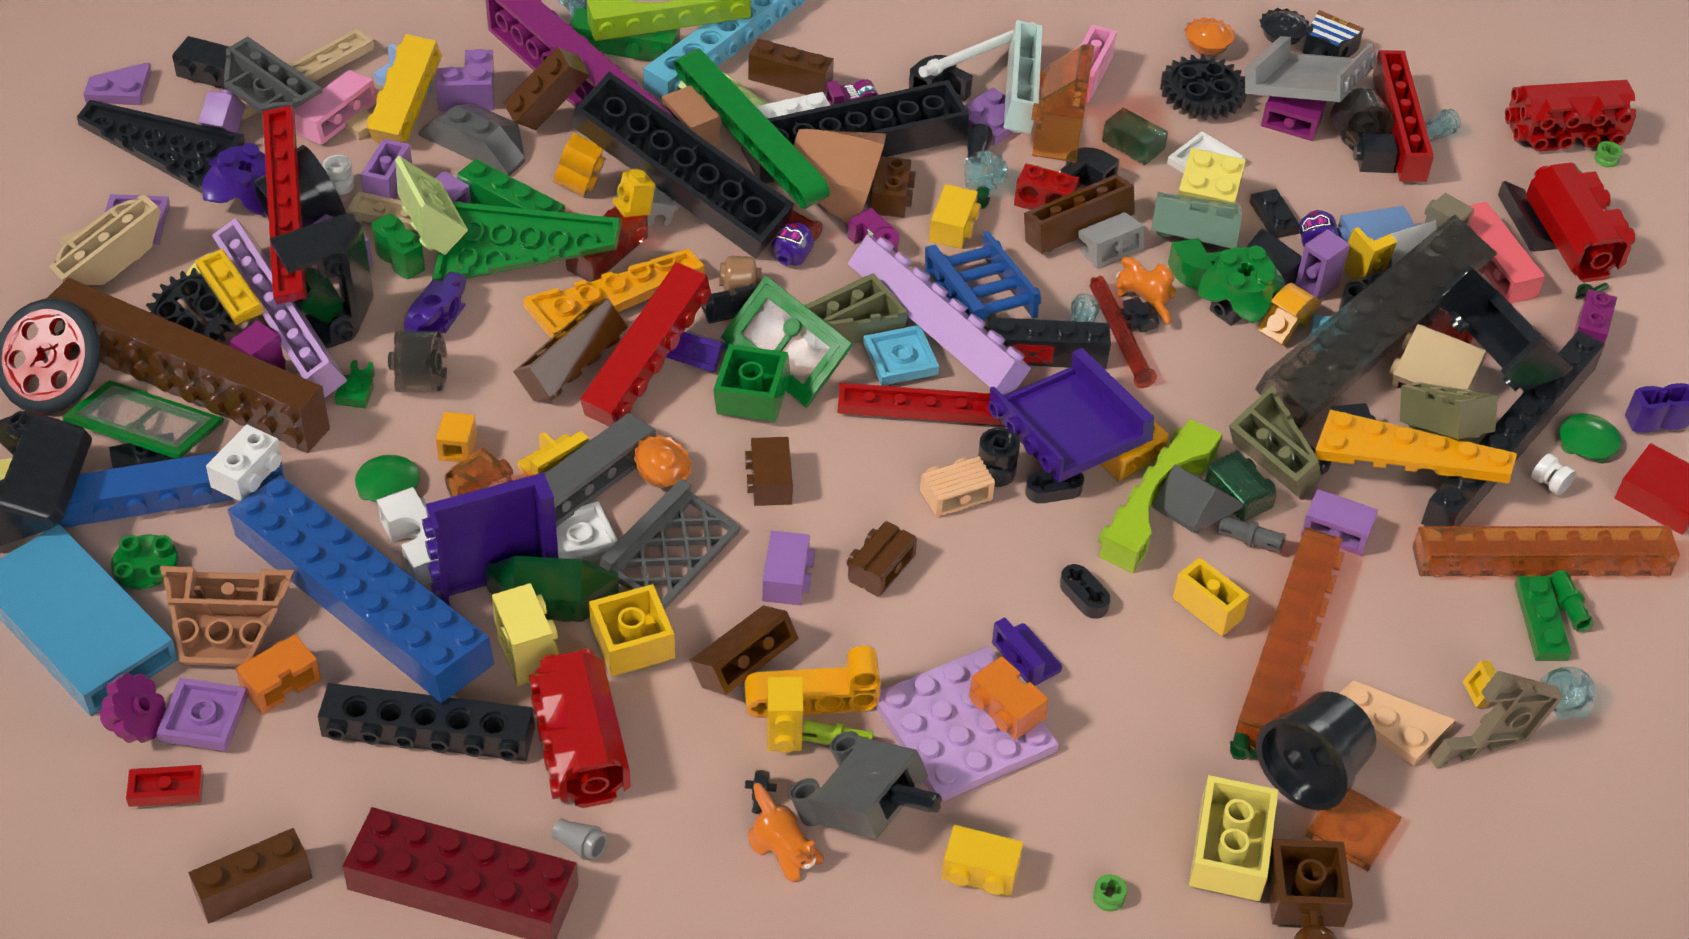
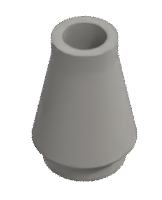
M561 818L552 829V837L563 843L583 860H597L603 854L607 845V835L598 826L571 822Z

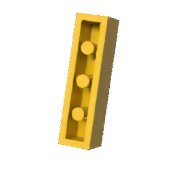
M405 34L402 43H399L396 48L395 61L392 67H389L387 70L386 83L383 90L378 92L376 98L377 105L373 114L371 113L367 119V129L374 142L381 143L384 138L407 144L442 57L437 41Z

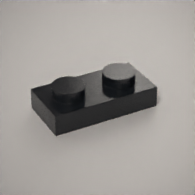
M1277 189L1251 194L1249 203L1270 234L1280 238L1299 233V222Z

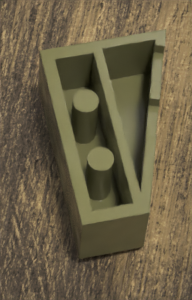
M874 273L805 305L851 343L863 342L864 335L905 328L908 315L906 309ZM802 326L800 334L813 350L829 348L828 345Z
M1422 382L1401 386L1400 422L1412 425L1413 429L1429 430L1456 439H1480L1482 434L1495 432L1497 394Z
M1274 385L1229 425L1233 443L1298 498L1304 495L1321 479L1319 460L1301 430L1296 426Z

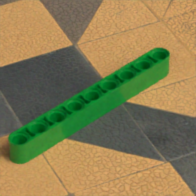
M700 48L673 61L676 73L687 87L692 86L698 94L704 96L708 105L719 113L722 124L802 209H806L830 196L829 186L823 176Z

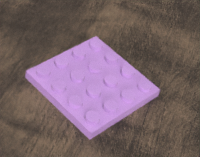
M990 646L880 690L879 703L875 707L900 746L918 751L929 775L924 783L929 791L941 795V802L1057 753L1059 744L1043 722L1017 740H1014L1007 732L1001 731L984 710L976 708L969 697L971 677L998 659Z

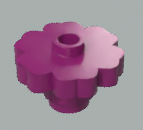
M125 673L114 678L106 686L109 696L102 700L103 707L100 710L102 725L107 730L114 731L116 736L123 738L127 743L136 740L140 743H145L154 739L157 736L156 733L166 711L164 697L156 693L155 683L151 679H147L142 673L134 676Z

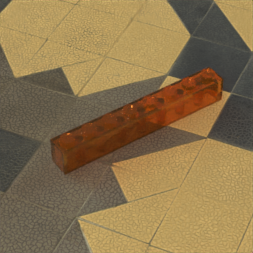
M1419 526L1412 546L1419 576L1433 577L1551 576L1559 570L1568 571L1570 576L1661 577L1671 576L1680 557L1670 526Z
M1307 527L1304 528L1235 733L1247 734L1250 737L1251 747L1256 748L1258 734L1267 723L1295 708L1298 697L1292 696L1293 689L1300 691L1306 672L1300 671L1301 665H1309L1314 647L1308 646L1310 640L1316 642L1322 623L1316 622L1317 616L1324 618L1330 599L1324 598L1325 593L1332 594L1337 576L1333 575L1332 571L1340 570L1345 554L1339 551L1343 538Z

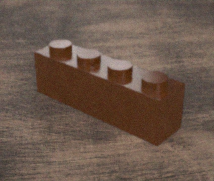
M1116 174L1025 212L1026 243L1043 254L1069 242L1076 241L1079 238V230L1124 212L1130 216L1135 215L1134 185Z
M609 298L593 302L513 372L533 401L541 399L550 401L563 392L561 388L563 385L573 382L582 375V368L598 361L602 357L601 351L617 344L621 340L619 335L628 327Z

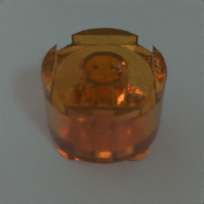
M481 448L453 466L445 475V483L450 496L453 497L513 481L511 478L513 469L505 459L498 460L487 449Z

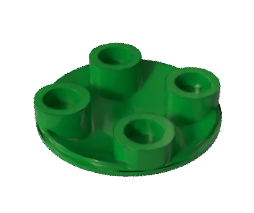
M1588 413L1573 414L1564 419L1559 428V435L1562 440L1561 448L1565 453L1577 454L1584 458L1593 459L1597 463L1608 462L1621 445V437L1616 427L1597 415Z
M381 455L368 460L359 468L355 477V485L358 495L362 500L377 503L378 499L411 487L416 489L420 476L418 468L409 459L399 455Z
M148 534L137 537L127 535L120 540L119 548L112 557L111 571L114 578L127 588L149 589L164 582L160 566L177 567L178 552L171 538L167 535Z

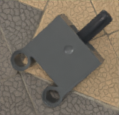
M853 731L843 732L832 739L830 749L839 767L821 788L817 780L806 778L796 782L789 790V796L803 824L807 826L820 824L874 839L881 835L904 806L925 812L937 813L941 809L940 803L942 801L939 793L918 789L929 775L916 749L862 738Z

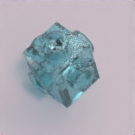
M993 150L977 152V157L964 159L966 187L984 186L993 191L997 190L996 185L1003 184L1004 178H1007V163L1002 160V155H994Z

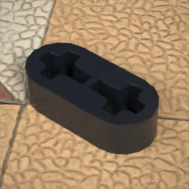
M1046 471L1033 473L1027 478L1025 495L1034 503H1049L1076 498L1083 491L1084 475L1081 472L1058 482L1051 473Z
M1071 564L1063 568L1060 578L1062 592L1086 617L1098 619L1105 616L1109 609L1110 594L1084 566Z

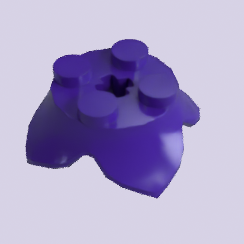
M253 143L230 147L219 152L216 157L209 161L211 168L205 175L202 183L203 200L227 203L234 198H238L250 212L267 217L252 187V181L266 173L265 154Z

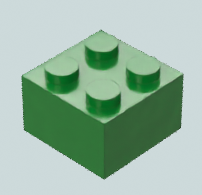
M729 344L713 389L717 414L776 422L791 377L788 352Z

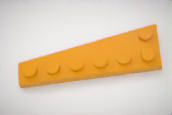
M688 248L651 259L648 262L631 265L628 271L619 274L612 273V271L601 274V279L589 283L585 279L574 282V287L559 291L558 288L527 296L523 298V307L544 332L552 338L593 302L609 298L619 313L650 299L676 262L704 274L705 265Z
M1331 409L1315 450L1318 460L1354 464L1355 460L1373 462V467L1386 468V464L1405 466V471L1417 472L1418 469L1422 468L1433 469L1437 475L1461 476L1463 478L1501 483L1510 482L1517 453Z

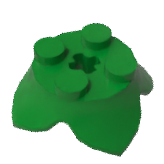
M1261 246L1236 247L1230 250H1223L1215 259V263L1204 273L1198 288V296L1211 302H1220L1227 299L1230 301L1236 314L1255 324L1268 312L1273 293H1278L1285 286V280L1271 259L1266 255L1264 248Z

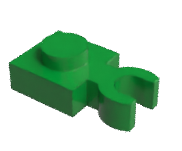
M353 360L350 364L351 375H344L347 382L337 388L334 396L335 403L341 406L366 409L374 388L373 362H369L366 369L359 370L358 361Z

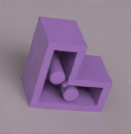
M465 50V67L437 68L436 91L439 111H446L455 105L472 103L487 110H494L495 70L493 50Z

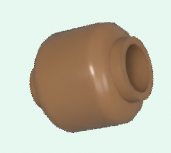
M728 256L725 263H720L719 286H724V290H729L730 294H734L735 288L749 286L750 284L759 285L761 282L762 268L756 267V262L752 257Z

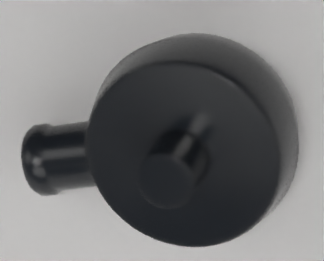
M756 770L754 781H745V789H752L753 807L751 812L755 814H760L762 810L755 798L754 784L760 783L767 792L776 793L777 784L770 783V772L766 770Z

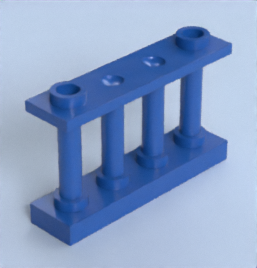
M989 231L983 232L982 248L947 256L940 251L936 244L925 247V272L930 275L933 282L940 284L948 290L949 293L946 296L949 299L955 298L967 307L965 312L968 315L972 313L985 322L988 315L1023 306L1032 318L1038 317L1039 304H1041L1039 289L1031 284L1004 251L1001 243L998 240L996 241ZM985 259L989 263L988 265L961 272L954 269L955 266ZM996 274L1002 279L973 288L966 284V282ZM1007 290L1014 294L1012 297L986 304L978 299Z

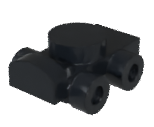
M1139 297L1123 301L1122 305L1124 308L1120 309V316L1123 320L1131 317V320L1127 322L1128 329L1131 332L1137 329L1140 332H1144L1157 327L1159 318L1156 313L1150 314L1151 306L1149 302H1142Z

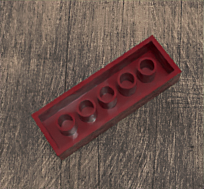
M371 807L342 866L347 890L524 939H556L579 886L577 862Z

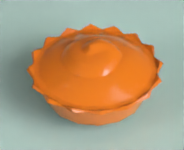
M1203 17L1200 20L1194 19L1192 23H1187V28L1184 29L1186 32L1185 36L1188 38L1192 49L1204 55L1221 54L1229 45L1233 44L1232 41L1236 38L1234 36L1235 31L1231 29L1230 25L1225 24L1223 20L1217 21L1215 18L1207 19Z
M660 434L655 437L648 435L645 440H639V445L635 448L634 460L638 473L645 482L654 487L668 488L674 486L681 478L687 481V476L692 473L690 469L692 461L688 458L689 452L682 448L681 443L674 442L671 437L664 438Z

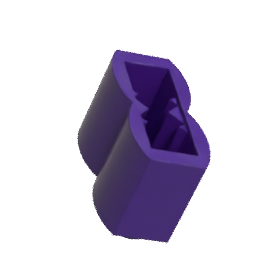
M1675 383L1664 388L1644 386L1636 389L1625 413L1632 431L1650 433L1660 428L1680 430L1688 427L1689 384Z

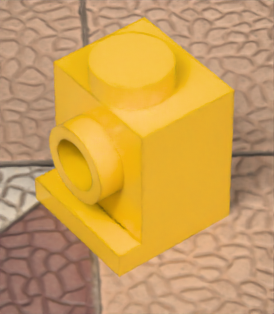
M631 169L623 172L621 183L617 188L618 197H613L612 203L623 217L650 215L655 183L644 170Z

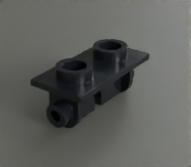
M750 284L749 286L735 288L733 295L730 294L729 290L711 293L708 302L705 305H701L708 324L735 318L757 286ZM764 306L760 308L758 313L765 311Z

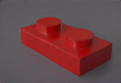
M202 765L129 769L126 793L128 807L201 802L204 777Z

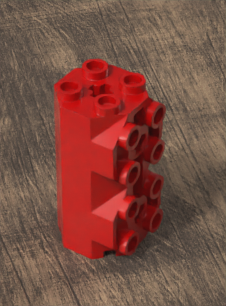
M1628 80L1513 87L1509 108L1505 109V122L1510 124L1515 141H1528L1535 151L1568 149L1574 144V139L1580 138L1588 148H1597L1604 141L1620 145L1625 142L1626 136L1630 134L1636 118V109L1630 108V101H1635V92Z
M1573 162L1542 166L1537 169L1534 174L1535 177L1531 179L1526 198L1571 272L1585 283L1605 280L1611 275L1609 270L1614 267L1619 270L1626 265L1631 245L1635 242V232L1633 228H1629V224L1620 209H1606L1610 205L1611 197L1609 191L1604 190V185L1600 181L1597 172L1582 173Z
M589 648L565 654L547 655L540 661L541 667L534 674H529V682L532 692V707L534 715H537L538 736L544 748L546 771H549L550 775L549 785L552 799L560 798L561 801L568 803V798H571L575 801V806L581 808L611 803L617 798L616 791L623 786L625 792L631 787L629 764L603 659L596 657L595 652Z

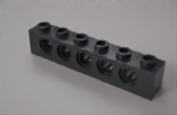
M328 683L317 716L321 736L332 740L361 741L370 745H395L404 749L420 748L437 753L453 752L466 754L471 757L487 756L500 758L505 761H527L535 730L533 707L451 697L440 703L432 695Z

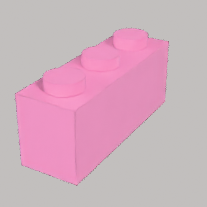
M1091 25L1067 70L1063 96L1077 101L1090 102L1113 58L1117 31Z
M351 70L346 71L322 89V93L294 110L297 135L323 145L346 127V121L362 109L368 110L376 104L377 94L373 79Z

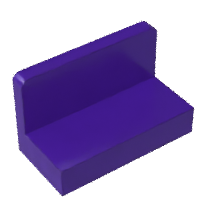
M684 330L677 347L673 351L670 350L666 358L707 371L717 372L723 349L727 350L729 343Z
M1006 617L994 622L992 644L1020 672V676L1026 683L1031 682L1036 686L1062 671V664L1025 623L1014 627Z

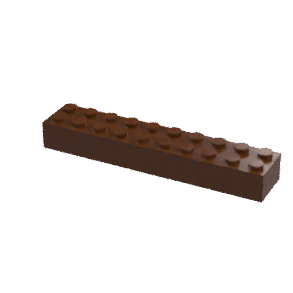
M71 278L66 279L47 297L72 302L88 315L99 336L100 362L113 370L122 371L138 381L154 385L163 392H170L183 398L188 403L202 406L211 413L220 414L239 425L247 424L277 438L291 448H298L307 453L330 430L323 386ZM64 320L58 321L55 325L54 331L57 336L65 331L66 325ZM75 344L70 348L71 350L80 353V346L78 344Z

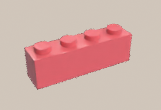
M1487 202L1469 205L1474 208V212L1463 243L1464 248L1497 291L1510 303L1538 297L1545 278L1542 270L1534 263L1527 251L1523 249L1513 236V233L1505 226L1498 214L1494 212Z

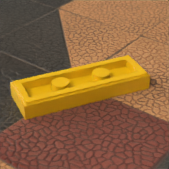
M223 248L195 260L198 270L236 325L264 313L262 304Z

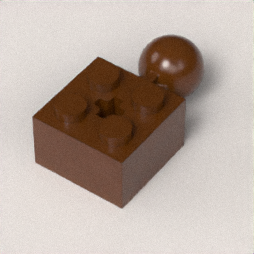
M1272 839L1267 876L1272 925L1302 926V929L1296 933L1294 939H1337L1335 934L1326 927H1345L1353 906L1344 842Z

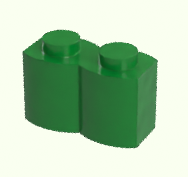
M387 214L371 222L376 254L383 261L391 263L396 274L402 278L410 279L425 271L420 238L414 232L405 229L403 222L398 217Z

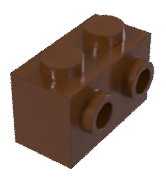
M880 156L875 172L871 208L879 215L904 218L906 207L912 206L913 190H909V188H914L916 171H911L912 159Z

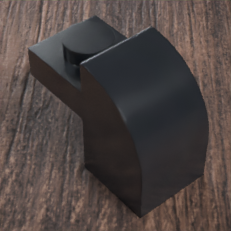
M946 55L925 57L910 68L909 88L949 80L962 101L965 102L971 96L973 75L957 68L956 65L944 69L937 76L929 75L924 78L920 76V67L927 65L932 59L939 60L947 57Z
M1077 148L1067 153L1066 165L1059 172L1079 177L1078 187L1081 185L1087 187L1116 175L1120 159L1097 148Z

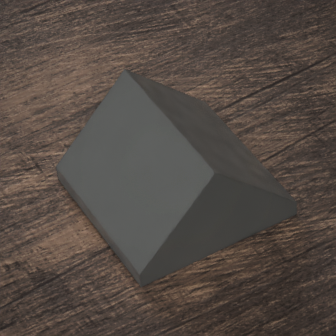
M1175 464L1156 496L1153 508L1195 533L1243 508V502Z

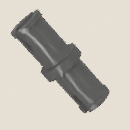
M1228 516L1221 519L1218 534L1244 541V544L1252 547L1254 544L1276 551V553L1281 552L1286 537L1284 533L1260 527L1258 522L1252 521L1247 523Z

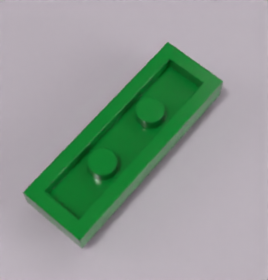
M1517 576L1515 588L1535 660L1568 661L1571 656V649L1550 577Z

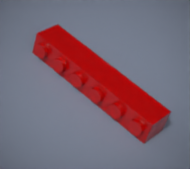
M1379 50L1372 77L1387 134L1395 135L1398 149L1395 166L1399 181L1427 182L1434 154L1406 52Z
M678 262L674 264L580 398L585 416L610 427L614 422L631 413L632 406L637 398L642 397L646 392L650 379L662 369L664 359L670 350L673 351L677 347L683 331L693 324L695 315L701 305H705L708 302L711 289L706 274Z

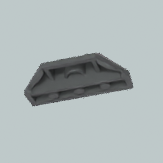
M246 37L226 49L224 87L261 114L266 110L290 105L295 109L323 92L322 87L250 37Z
M474 103L453 106L433 118L419 131L420 137L472 161L477 159L508 176L525 162L519 125Z

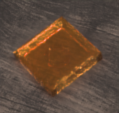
M1350 789L1337 806L1327 810H1320L1308 828L1305 837L1312 841L1344 842L1347 860L1369 872L1400 824L1402 817Z

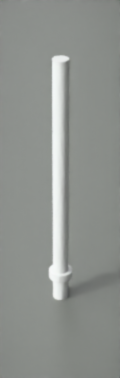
M1014 29L942 59H932L927 65L919 68V74L923 78L929 75L937 76L946 68L1011 42Z

